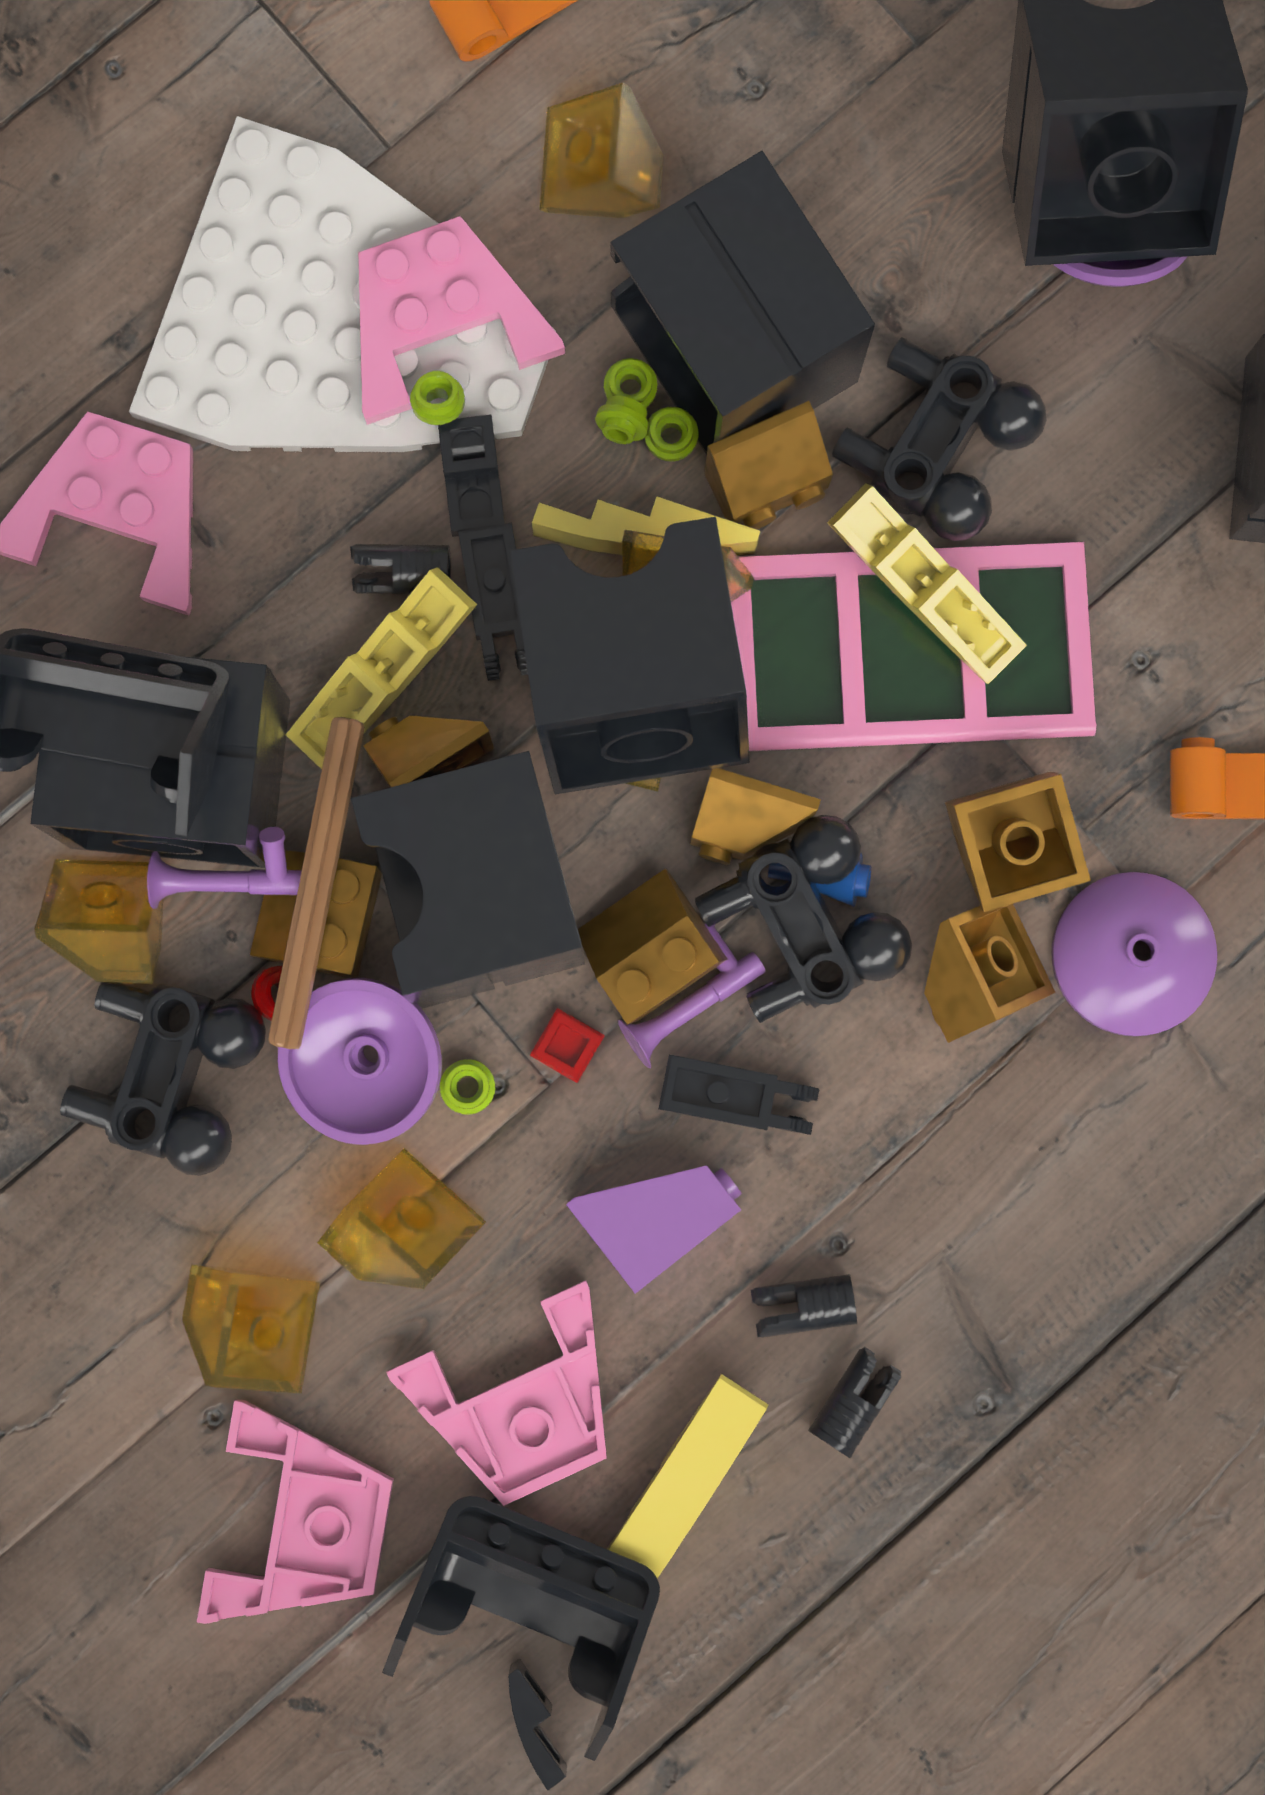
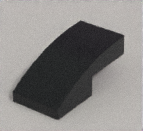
M492 415L456 418L447 424L438 425L452 537L459 536L458 531L505 524Z
M519 1658L510 1665L508 1674L512 1712L525 1752L536 1774L548 1791L566 1778L567 1764L539 1726L540 1723L551 1716L552 1703Z

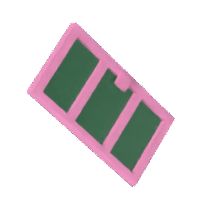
M1084 542L934 548L951 567L960 571L1027 645L989 684L980 679L855 552L728 557V589L747 695L749 751L1095 736L1097 724L1095 721Z

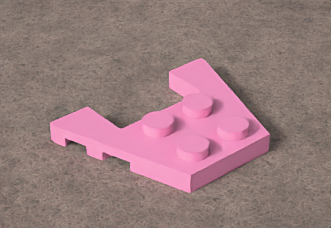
M461 216L358 252L362 412L367 425L412 409L407 389L395 360L396 355L497 319L501 320L519 370L565 354V346L559 335Z
M87 412L0 523V555L37 566L54 515H60L157 546L140 593V598L145 602L189 616L192 609L190 569H192L193 449L188 443Z
M586 1280L540 1301L563 1352L561 1357L460 1403L454 1397L434 1350L386 1372L389 1380L398 1390L400 1389L425 1420L452 1446L455 1453L503 1506L607 1458L590 1288Z
M235 1400L226 1452L281 1460L284 1463L265 1577L208 1568L205 1571L197 1623L206 1624L244 1615L247 1617L290 1607H305L374 1595L394 1478L246 1400Z

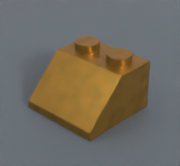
M810 401L708 446L705 477L725 519L756 530L774 521L777 518L775 512L794 504L795 508L799 510L823 499L826 496L824 490L829 488L833 476Z
M1046 772L945 802L961 859L983 912L1091 881L1061 774Z
M285 850L287 870H302L305 852ZM341 858L338 859L316 971L346 978H358L382 873L377 866ZM264 895L250 956L279 963L284 962L297 895Z
M667 869L653 876L578 929L582 947L596 979L627 1025L641 1020L728 960Z

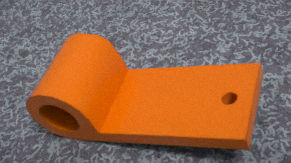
M578 0L429 1L430 7L462 61H473L491 53Z
M1193 737L1182 739L1181 748L1170 751V816L1179 819H1265V753H1226L1225 749L1215 747V739Z

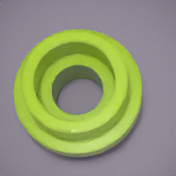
M635 358L622 359L614 363L607 371L604 378V392L607 399L612 396H626L637 400L645 408L655 399L658 385L657 377L653 369L644 361ZM632 379L640 384L641 389L636 394L628 395L621 390V384L626 380Z
M432 371L418 379L411 391L410 402L413 413L418 419L431 425H443L455 420L462 413L465 406V395L461 384L450 374L442 371ZM437 398H442L446 400L438 404L430 403L432 400Z
M626 396L609 397L606 404L599 407L595 417V422L602 430L603 435L610 441L618 444H630L633 441L642 440L646 437L649 429V423L646 419L647 409L637 400Z
M665 407L656 411L648 419L649 429L645 442L649 451L657 458L670 462L679 461L686 458L695 449L698 441V427L694 418L687 411L677 407ZM667 428H675L681 433L682 437L678 442L670 444L662 439L661 434Z
M471 1059L459 1060L451 1064L442 1075L440 1081L441 1097L451 1110L459 1114L471 1115L479 1113L491 1103L494 1097V1077L491 1071L479 1061ZM473 1077L477 1080L478 1091L473 1097L464 1098L459 1094L458 1083L462 1078Z

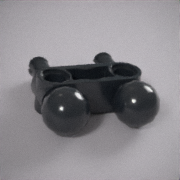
M901 337L888 358L887 367L927 388L924 400L895 447L892 446L887 450L847 427L838 439L833 449L832 457L872 478L871 484L874 485L877 492L885 498L896 512L905 515L915 514L920 518L924 516L929 527L939 537L952 541L972 538L979 534L989 522L992 513L991 497L986 487L975 476L960 472L951 473L952 469L978 426L984 437L994 447L1012 451L1029 446L1043 432L1047 421L1046 407L1040 395L1031 386L1015 381L1001 383L1002 379L993 375L988 365L979 358L970 355L958 356L954 353L951 357L946 356L944 359H941ZM967 382L975 386L979 393L972 398L963 399L957 397L951 388L958 383ZM905 472H914L919 474L925 483L915 490H907L898 485L896 479Z
M819 815L809 818L797 828L791 840L787 838L779 843L763 846L755 852L754 856L738 863L737 877L695 898L696 906L708 927L750 906H753L755 909L759 908L788 962L789 973L748 992L746 995L748 1003L760 1023L803 1001L807 1006L811 1004L814 1008L822 1004L830 1005L840 1002L849 995L852 989L864 984V979L882 981L893 978L905 968L911 957L912 941L909 931L899 919L887 913H868L859 916L850 923L844 935H842L815 883L829 885L840 882L853 873L860 861L861 845L858 834L848 822L837 816ZM781 863L789 869L792 877L785 885L774 887L764 882L760 872L768 864ZM829 960L837 963L843 972L835 981L822 982L813 975L812 969L817 963Z
M104 979L96 994L95 1009L137 1022L140 1025L127 1069L116 1097L70 1085L63 1096L60 1114L105 1129V1134L108 1136L110 1143L161 1159L166 1157L175 1169L187 1175L201 1176L213 1172L225 1162L231 1151L232 1133L229 1123L220 1112L209 1106L191 1105L187 1107V1103L203 1055L209 1062L218 1067L231 1069L247 1065L258 1056L265 1044L266 1028L261 1014L253 1005L242 999L227 998L215 1002L212 998L165 984H158L157 987L147 991ZM185 1003L190 1012L189 1022L181 1031L173 1032L168 1022L169 1014L174 1007ZM149 1109L154 1114L156 1120L155 1129L150 1136L141 1139L135 1130V1120L142 1111Z

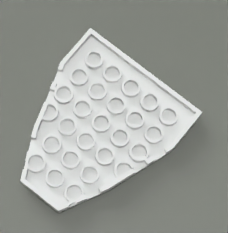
M237 116L129 413L135 419L232 451H251V448H283L284 451L302 452V448H334L335 452H407L422 450L423 445L440 443L438 425H431L421 421L415 416L412 409L368 425L366 424L362 412L358 252L439 223L340 150ZM500 319L395 356L409 398L414 385L421 376L432 371L446 372L456 379L464 390L465 406L457 418L491 414L494 438L496 439L522 436L548 360L519 370ZM437 398L432 400L430 403L438 404L446 400L442 398Z

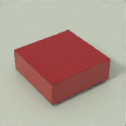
M557 1008L532 1050L530 1057L578 1084L605 1035Z

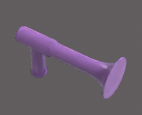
M268 827L259 833L266 870L211 871L179 869L163 862L157 851L152 852L147 875L148 899L152 909H156L160 900L178 892H249L250 894L297 895L302 870H287L283 843L285 840L284 831L279 827Z
M707 924L704 925L728 959L717 967L720 971L719 974L708 980L706 985L649 1021L627 1025L622 1020H618V1025L627 1042L647 1068H651L650 1058L653 1050L668 1034L716 1002L723 1001L766 972L762 962L753 952L737 961L715 929V924L711 927H708Z

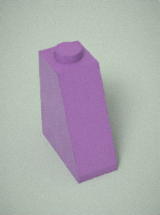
M706 1165L578 1196L566 1205L636 1294L741 1211L734 1200L742 1193L722 1168L713 1174Z

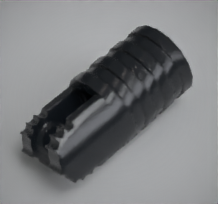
M356 544L350 546L351 559L354 560V564L393 566V572H363L352 578L353 591L356 593L411 594L428 571L437 567L451 579V552L449 545Z
M850 1274L756 1287L751 1290L752 1303H755L757 1306L764 1307L797 1302L798 1312L760 1319L756 1324L757 1337L765 1338L857 1324V1313Z
M866 1347L859 1349L808 1430L848 1458L852 1457L901 1379L900 1370L892 1365L883 1366L875 1374V1378L871 1380L862 1396L859 1397L858 1395L869 1380L870 1374L876 1367L875 1364L877 1362L874 1356L875 1353Z

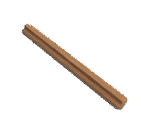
M335 717L331 721L268 1038L270 1044L281 1048L299 1049L302 1045L365 728L362 722L351 718Z

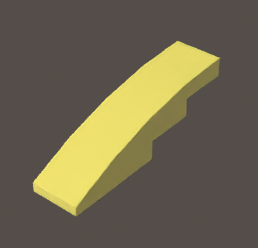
M865 483L827 522L895 595L985 683L989 684L1027 646L960 571L951 567L915 527L908 525L873 486Z
M656 497L650 517L597 500L591 520L539 503L532 521L533 536L585 550L639 558H654L662 545L667 527L674 523L716 517L723 557L754 554L760 535L759 530L660 497Z
M438 567L429 570L400 608L385 617L356 654L346 658L286 733V736L322 769L331 721L335 717L358 720L364 724L365 733L440 650L477 604Z
M721 1374L663 1459L659 1470L632 1508L627 1520L607 1550L647 1566L658 1578L730 1469L769 1404Z

